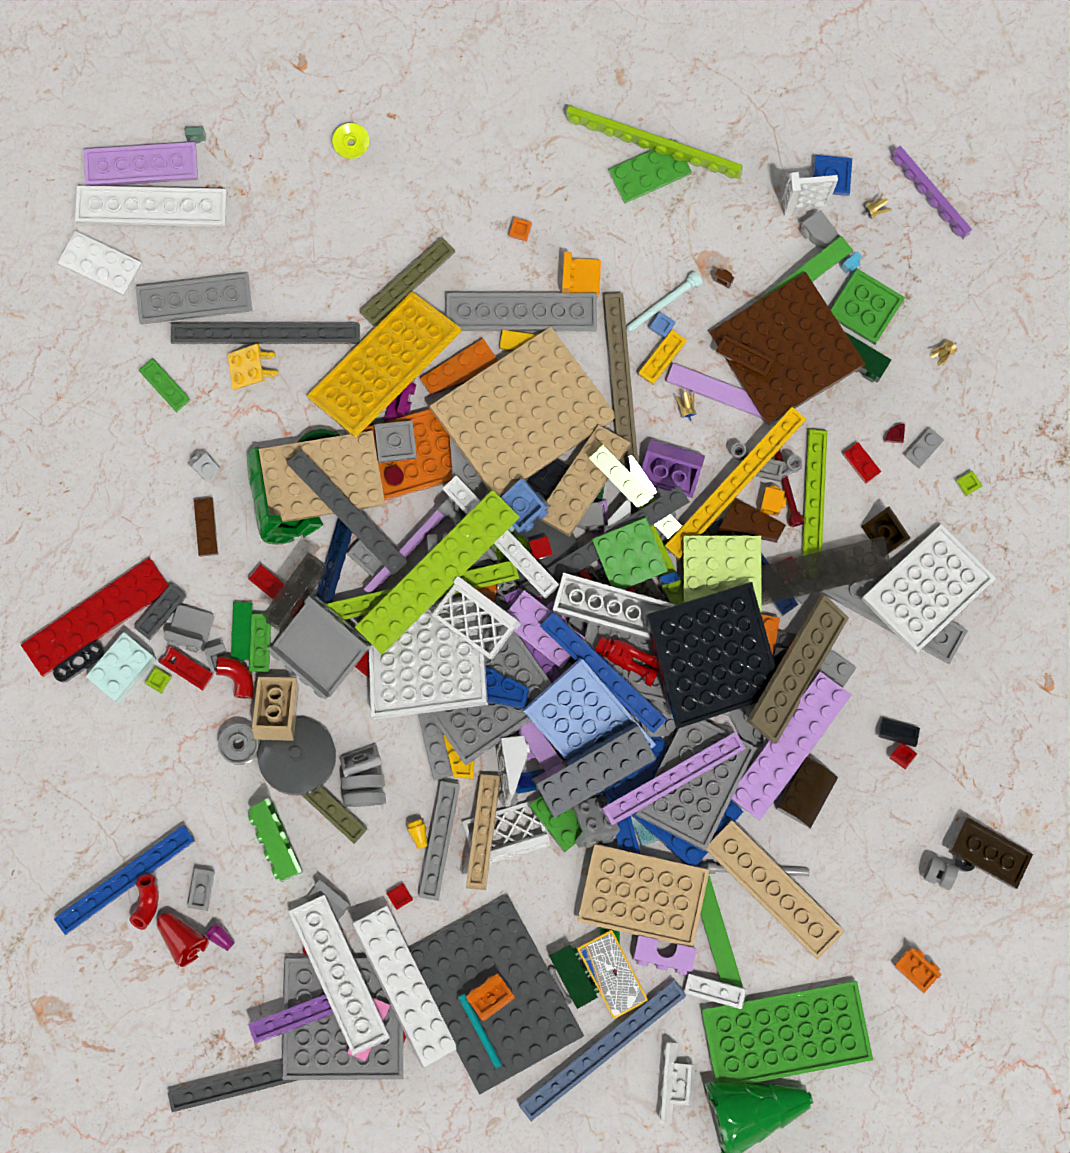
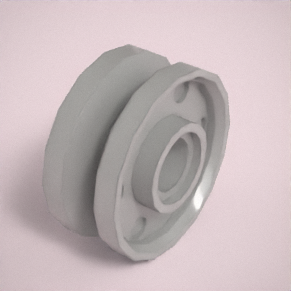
M235 723L227 726L221 732L218 738V749L220 755L226 761L235 765H245L252 762L258 755L260 740L254 739L251 727ZM242 739L244 741L243 748L236 749L235 742Z

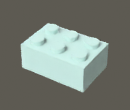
M123 632L86 675V678L119 704L157 659Z

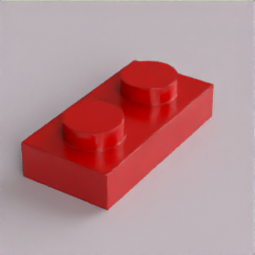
M859 442L842 454L865 484L882 472Z

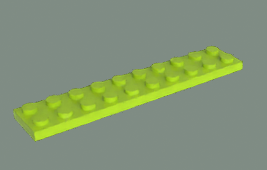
M492 490L355 628L383 654L454 584L453 581L456 577H461L520 516Z

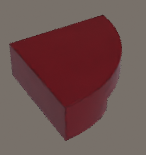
M898 424L891 428L886 434L884 442L903 444L905 424Z

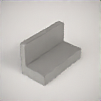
M320 879L315 884V888L306 897L310 902L325 895L336 921L351 906Z

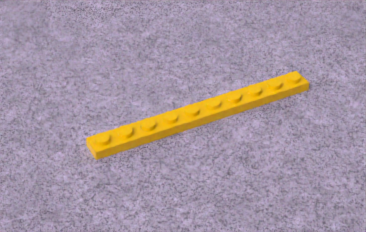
M791 407L665 545V548L677 559H680L683 556V537L701 536L803 425L806 418L795 408Z

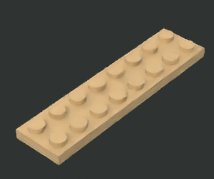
M732 820L711 840L706 851L817 960L845 932Z

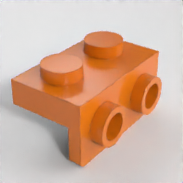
M909 948L894 967L922 993H925L935 980L942 976L939 972L940 968L935 963H929L925 960L924 953L918 948L915 950Z
M499 974L490 976L486 979L485 983L472 989L466 996L482 1021H485L515 999Z

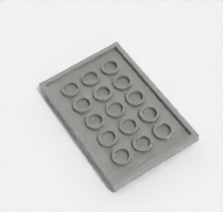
M704 720L679 728L654 778L731 734ZM741 740L746 748L744 751L637 811L635 815L705 852L756 747Z

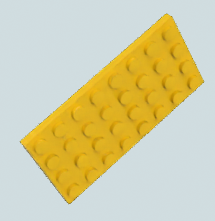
M411 291L306 397L356 438L462 330L458 325Z

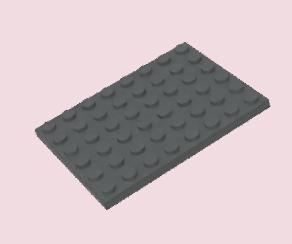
M509 896L409 950L456 1044V1051L479 1095L584 1037ZM499 974L515 999L485 1021H482L474 1010L502 1063L500 1067L495 1069L458 997L463 994L467 996L472 989L485 983L487 978Z

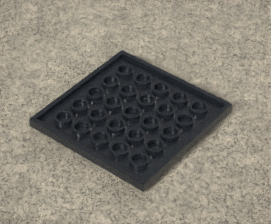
M752 582L644 615L676 728L679 729L758 702L775 673L776 666Z

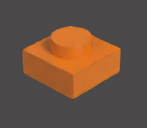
M514 217L509 237L527 242L532 222Z

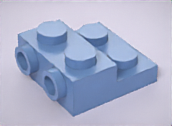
M521 478L501 497L520 516L513 524V527L519 533L524 530L527 533L535 526L533 522L537 518L541 520L549 513L547 509L550 505L538 492L534 491L524 478Z

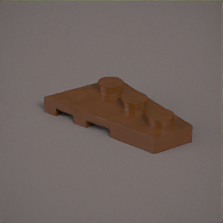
M735 498L718 531L725 532L726 530L741 536L742 534L761 536V540L777 543L786 525Z

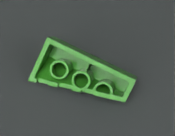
M267 798L250 808L249 821L252 826L256 825L258 832L255 834L259 843H264L266 850L263 852L267 861H271L274 866L271 869L274 878L283 882L303 873L273 802Z

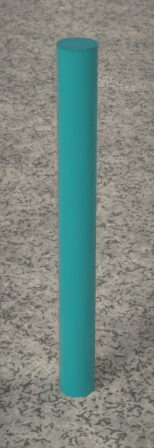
M466 994L459 996L458 998L495 1069L500 1067L502 1063L470 1002L467 1000Z

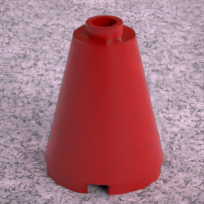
M165 912L158 917L156 926L178 967L179 965L181 967L189 965L198 958L196 954L200 950L204 952L208 947L209 940L207 937L173 913Z

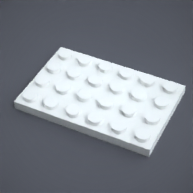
M941 524L865 594L861 600L917 654L996 578Z

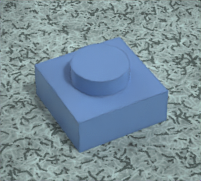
M659 312L649 329L665 339L676 322Z

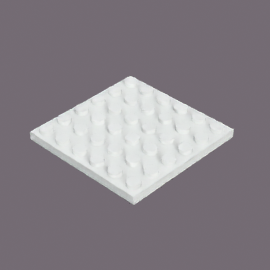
M462 597L452 598L453 603L462 602ZM437 600L383 654L373 645L369 648L371 718L373 720L488 705L485 655L432 616V613L442 600ZM475 603L466 604L467 614L477 613ZM463 605L453 607L454 616L464 615ZM450 607L443 608L439 616L442 618L451 617ZM478 616L468 618L469 627L479 626ZM464 618L455 620V628L457 630L465 628ZM479 629L469 631L472 641L480 639Z

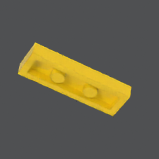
M671 330L639 371L638 375L651 385H654L687 343V340L674 330Z

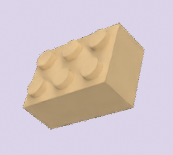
M258 677L252 723L255 740L294 741L299 694L297 678Z

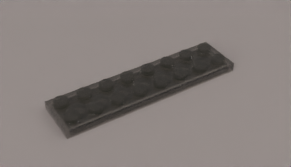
M884 536L761 566V606L886 576L892 570Z

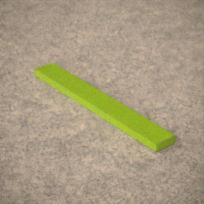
M808 430L804 504L805 523L803 525L801 578L807 580H819L821 577L827 430Z

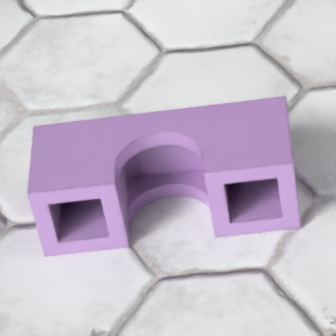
M643 936L637 937L633 959L637 960L638 965L648 966L649 963L656 964L657 969L667 971L668 967L676 969L675 973L687 975V972H692L697 948L676 944L674 954L669 958H664L657 952V939Z

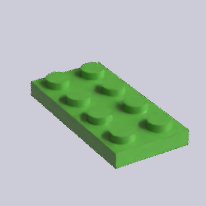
M651 150L609 169V174L624 204L692 173L687 161H679L672 156L658 154L655 150Z

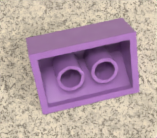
M650 440L642 470L654 487L671 491L680 485L685 495L693 498L705 455Z

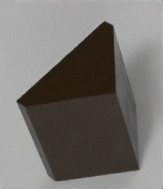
M890 506L861 526L882 558L906 544L911 538Z

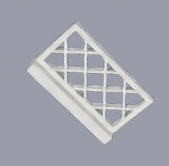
M799 172L791 173L782 198L784 216H791L794 209L828 206L838 182L837 175L799 178Z
M457 576L453 581L455 584L432 613V616L492 660L515 629L518 630L521 623ZM456 591L462 594V602L453 603L452 596ZM475 603L477 613L467 614L466 604ZM463 605L464 615L454 616L453 607ZM450 607L451 617L442 618L439 616L443 608ZM490 614L492 624L482 625L481 615ZM478 616L479 626L469 627L468 618ZM464 618L465 628L457 630L455 628V620ZM504 625L508 628L504 635L497 636L496 626ZM492 627L493 637L483 638V629ZM479 629L480 639L472 641L469 631ZM494 640L495 647L489 654L485 651L484 642Z
M535 800L496 811V819L500 820L494 830L493 839L497 834L506 840L502 846L497 847L492 844L490 864L551 846L546 828L540 821H536L537 817L534 815L532 819L523 814L526 808ZM510 812L519 815L514 824L505 820ZM521 817L531 821L527 830L517 826ZM475 818L462 821L470 850L473 833L469 832L467 825L474 824ZM503 822L512 827L508 836L498 832ZM533 823L541 826L543 833L534 835L529 831ZM514 829L524 833L521 840L515 841L510 838Z

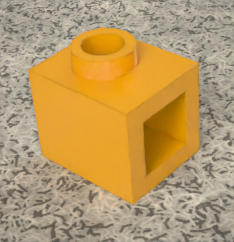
M777 486L766 487L760 511L778 517L781 508H785L787 500L784 497L785 491H782Z

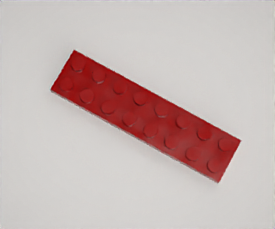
M148 558L21 644V647L40 675L44 677L86 645L96 642L159 599L169 585L152 560Z

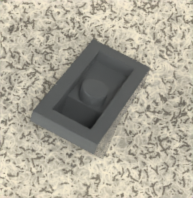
M778 631L773 656L776 669L796 634Z

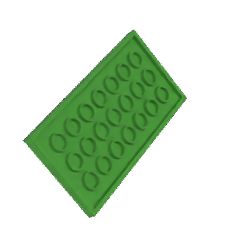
M857 981L744 1002L743 1009L724 1005L702 1010L716 1082L756 1083L873 1061Z

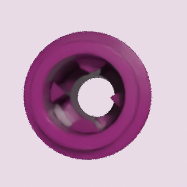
M215 923L205 934L209 937L208 940L226 951L235 943L221 924Z

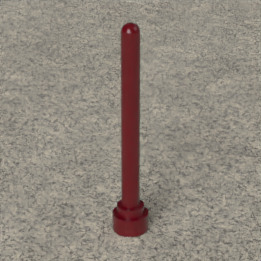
M779 450L774 455L775 460L784 462L781 450ZM788 476L781 479L790 511L788 521L790 527H797L805 522L803 515L797 511Z

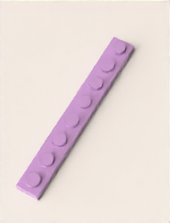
M734 732L602 808V811L610 825L613 826L744 751L746 748L738 734Z

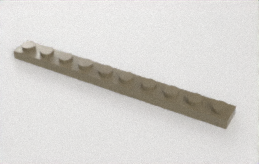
M623 293L604 294L616 435L631 443L630 448L620 461L629 471L627 454L631 453L637 463L638 454Z

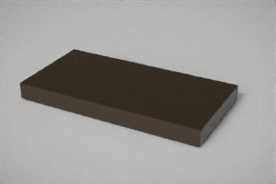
M964 817L948 851L1013 889H1018L1033 856L1032 853L968 817Z

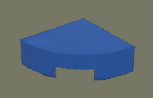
M678 573L660 576V582L663 586L680 580Z

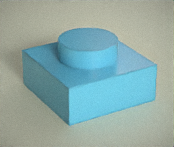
M857 251L843 263L841 269L845 274L850 270L854 272L861 265L862 255Z

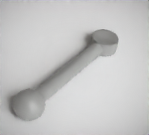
M553 966L549 967L548 970L560 989L566 1004H571L572 1000L564 991L555 973L556 969Z

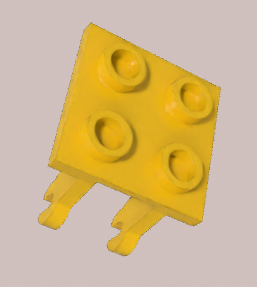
M260 344L227 354L232 390H238L265 381L264 377L279 376V372L276 370H262L261 359L276 358V353L261 352Z

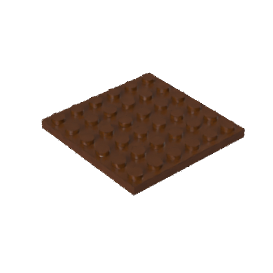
M806 272L709 331L717 346H719L724 335L775 360L767 378L725 358L767 425L783 417L791 407L796 409L866 366Z

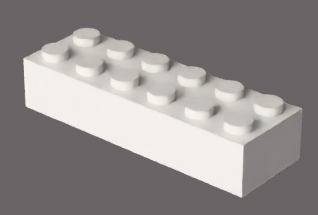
M563 573L553 611L562 616L651 641L644 615L674 606L675 604Z

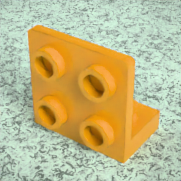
M564 252L562 293H597V297H599L601 260L572 258V252Z

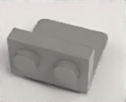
M179 605L176 609L170 631H165L164 639L168 641V645L174 647L181 645L191 652L197 653L198 650L204 652L214 616L207 612Z
M605 797L588 799L572 807L582 829V833L575 841L578 848L585 846L586 848H591L594 844L603 843V845L609 844L620 831L618 824L610 825L602 811V808L609 804Z

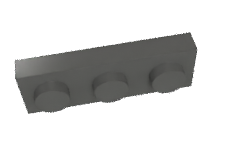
M171 583L134 628L150 641L187 596Z

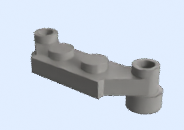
M739 442L732 445L731 454L740 464L748 455L746 447L743 443ZM798 455L790 456L787 462L771 459L755 477L781 482L782 478L801 469L802 459Z

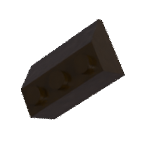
M806 757L798 768L776 810L811 829L838 777L823 765Z

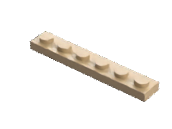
M483 774L480 776L466 881L467 889L486 890L500 776Z

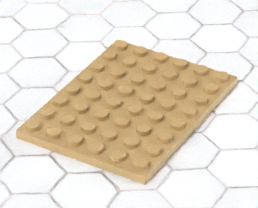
M549 327L429 406L431 412L490 492L494 490L500 497L521 478L528 479L590 437L598 425L605 427L615 420V412L552 327Z

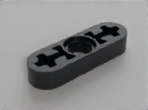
M98 642L89 643L56 666L53 671L54 678L61 683L70 681L103 657L105 653L103 646ZM92 647L100 648L98 650L99 654L97 656L94 654L90 655L89 658L91 660L88 662L87 657L83 653L86 652L89 655L92 653ZM77 657L84 659V665L80 668L74 666V660ZM67 664H70L71 668L75 670L73 673L71 670L67 671L65 678L59 677L61 669L64 671L69 669Z

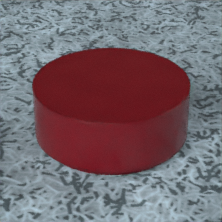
M399 467L387 469L385 472L387 484L393 487L402 484L404 480L403 471Z

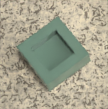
M185 128L187 141L196 142V144L206 141L204 128Z

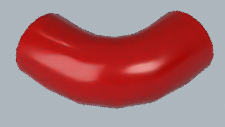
M218 656L216 675L227 676L233 680L234 697L252 699L254 692L253 677L248 668L239 660Z
M151 874L143 875L136 881L139 891V902L129 919L131 924L140 930H145L156 913L159 902L158 885L155 877Z

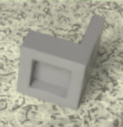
M223 643L204 649L213 674L216 673L218 656L228 657Z

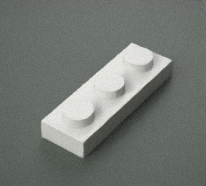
M690 973L684 993L743 1009L747 989Z

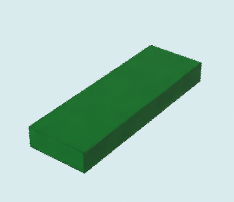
M233 602L232 659L250 661L253 603Z

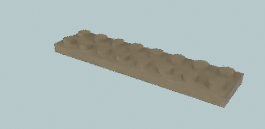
M819 595L747 719V722L771 743L777 744L798 708L801 697L811 685L849 619L826 595Z

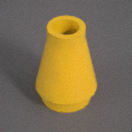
M422 819L407 823V831L417 849L427 847L426 826Z

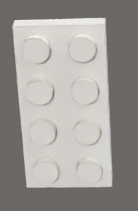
M74 231L57 262L58 265L123 296H126L142 266L140 261L77 231Z

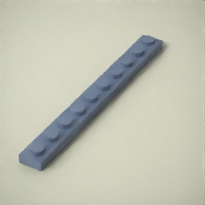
M672 981L523 1101L519 1107L528 1119L533 1121L686 997L685 993L675 981Z

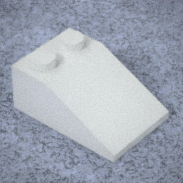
M525 736L501 738L497 748L505 806H509L525 760H527V754L530 753L529 743L525 742Z

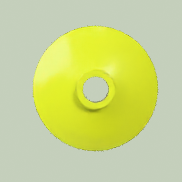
M356 123L341 125L336 129L332 138L334 150L341 157L347 159H355L362 156L367 151L370 142L365 128ZM350 141L355 142L353 146L348 145Z

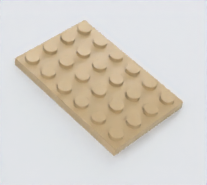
M373 431L361 432L356 438L349 434L259 449L269 514L280 515L283 522L334 514L287 465V462L300 450L358 510L385 506Z
M594 844L577 922L693 948L710 870Z

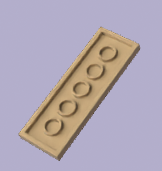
M600 425L594 430L546 501L550 505L547 509L549 513L541 519L544 523L569 537L609 479L589 457L603 444L621 461L631 446L630 442Z

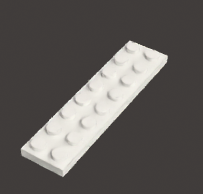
M77 186L76 224L226 227L227 190L209 188Z
M325 895L288 911L352 1055L354 1056L390 1039Z
M384 906L352 923L351 926L421 1067H426L456 1050V1044L388 907Z

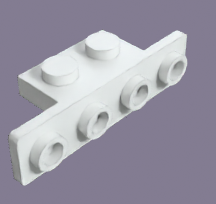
M667 1042L664 1049L665 1067L662 1071L664 1084L661 1089L662 1107L659 1111L661 1124H672L674 1104L692 1106L695 1065L677 1063L678 1043Z

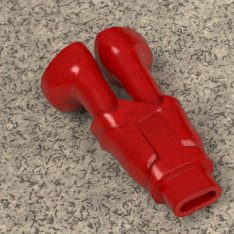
M601 636L595 651L602 653V657H606L623 670L625 669L628 672L631 670L643 677L647 686L651 687L658 671L633 662L632 657L659 670L655 655L640 651L627 642L613 640L612 638L608 640Z

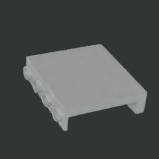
M314 594L308 596L304 601L306 604L277 641L267 649L271 652V656L274 659L281 660L285 664V668L288 671L297 674L303 684L313 688L314 693L318 697L327 699L333 695L372 644Z

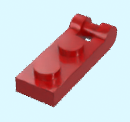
M168 646L166 649L167 653L158 662L204 691L214 675ZM173 656L176 657L175 663L171 664L170 661Z

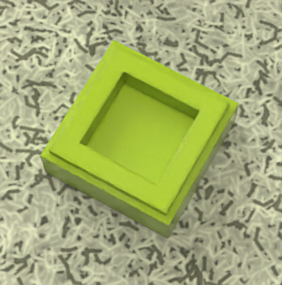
M973 470L955 481L965 497L982 487Z
M154 667L145 684L162 694L172 677Z

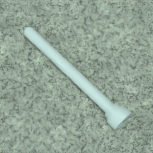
M695 271L688 275L687 282L627 325V331L632 332L688 289L697 288L703 284L700 276Z

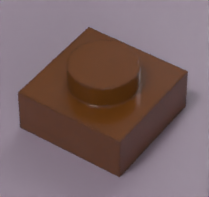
M717 269L713 281L730 289L734 277L725 269Z

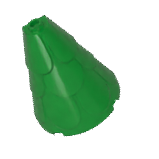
M252 448L247 455L249 484L252 487L257 527L261 539L267 544H286L294 542V538L300 535L306 537L323 526L320 517L283 522L280 515L269 514L259 449L262 448Z
M716 1081L705 1083L709 1103L714 1108L719 1128L721 1153L745 1152L779 1128L783 1129L808 1111L811 1108V1104H813L811 1093L800 1086L771 1083L762 1085L744 1082L741 1084Z

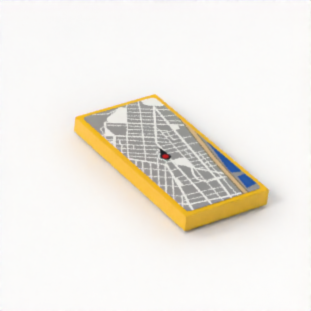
M612 929L577 947L613 1019L648 1001Z

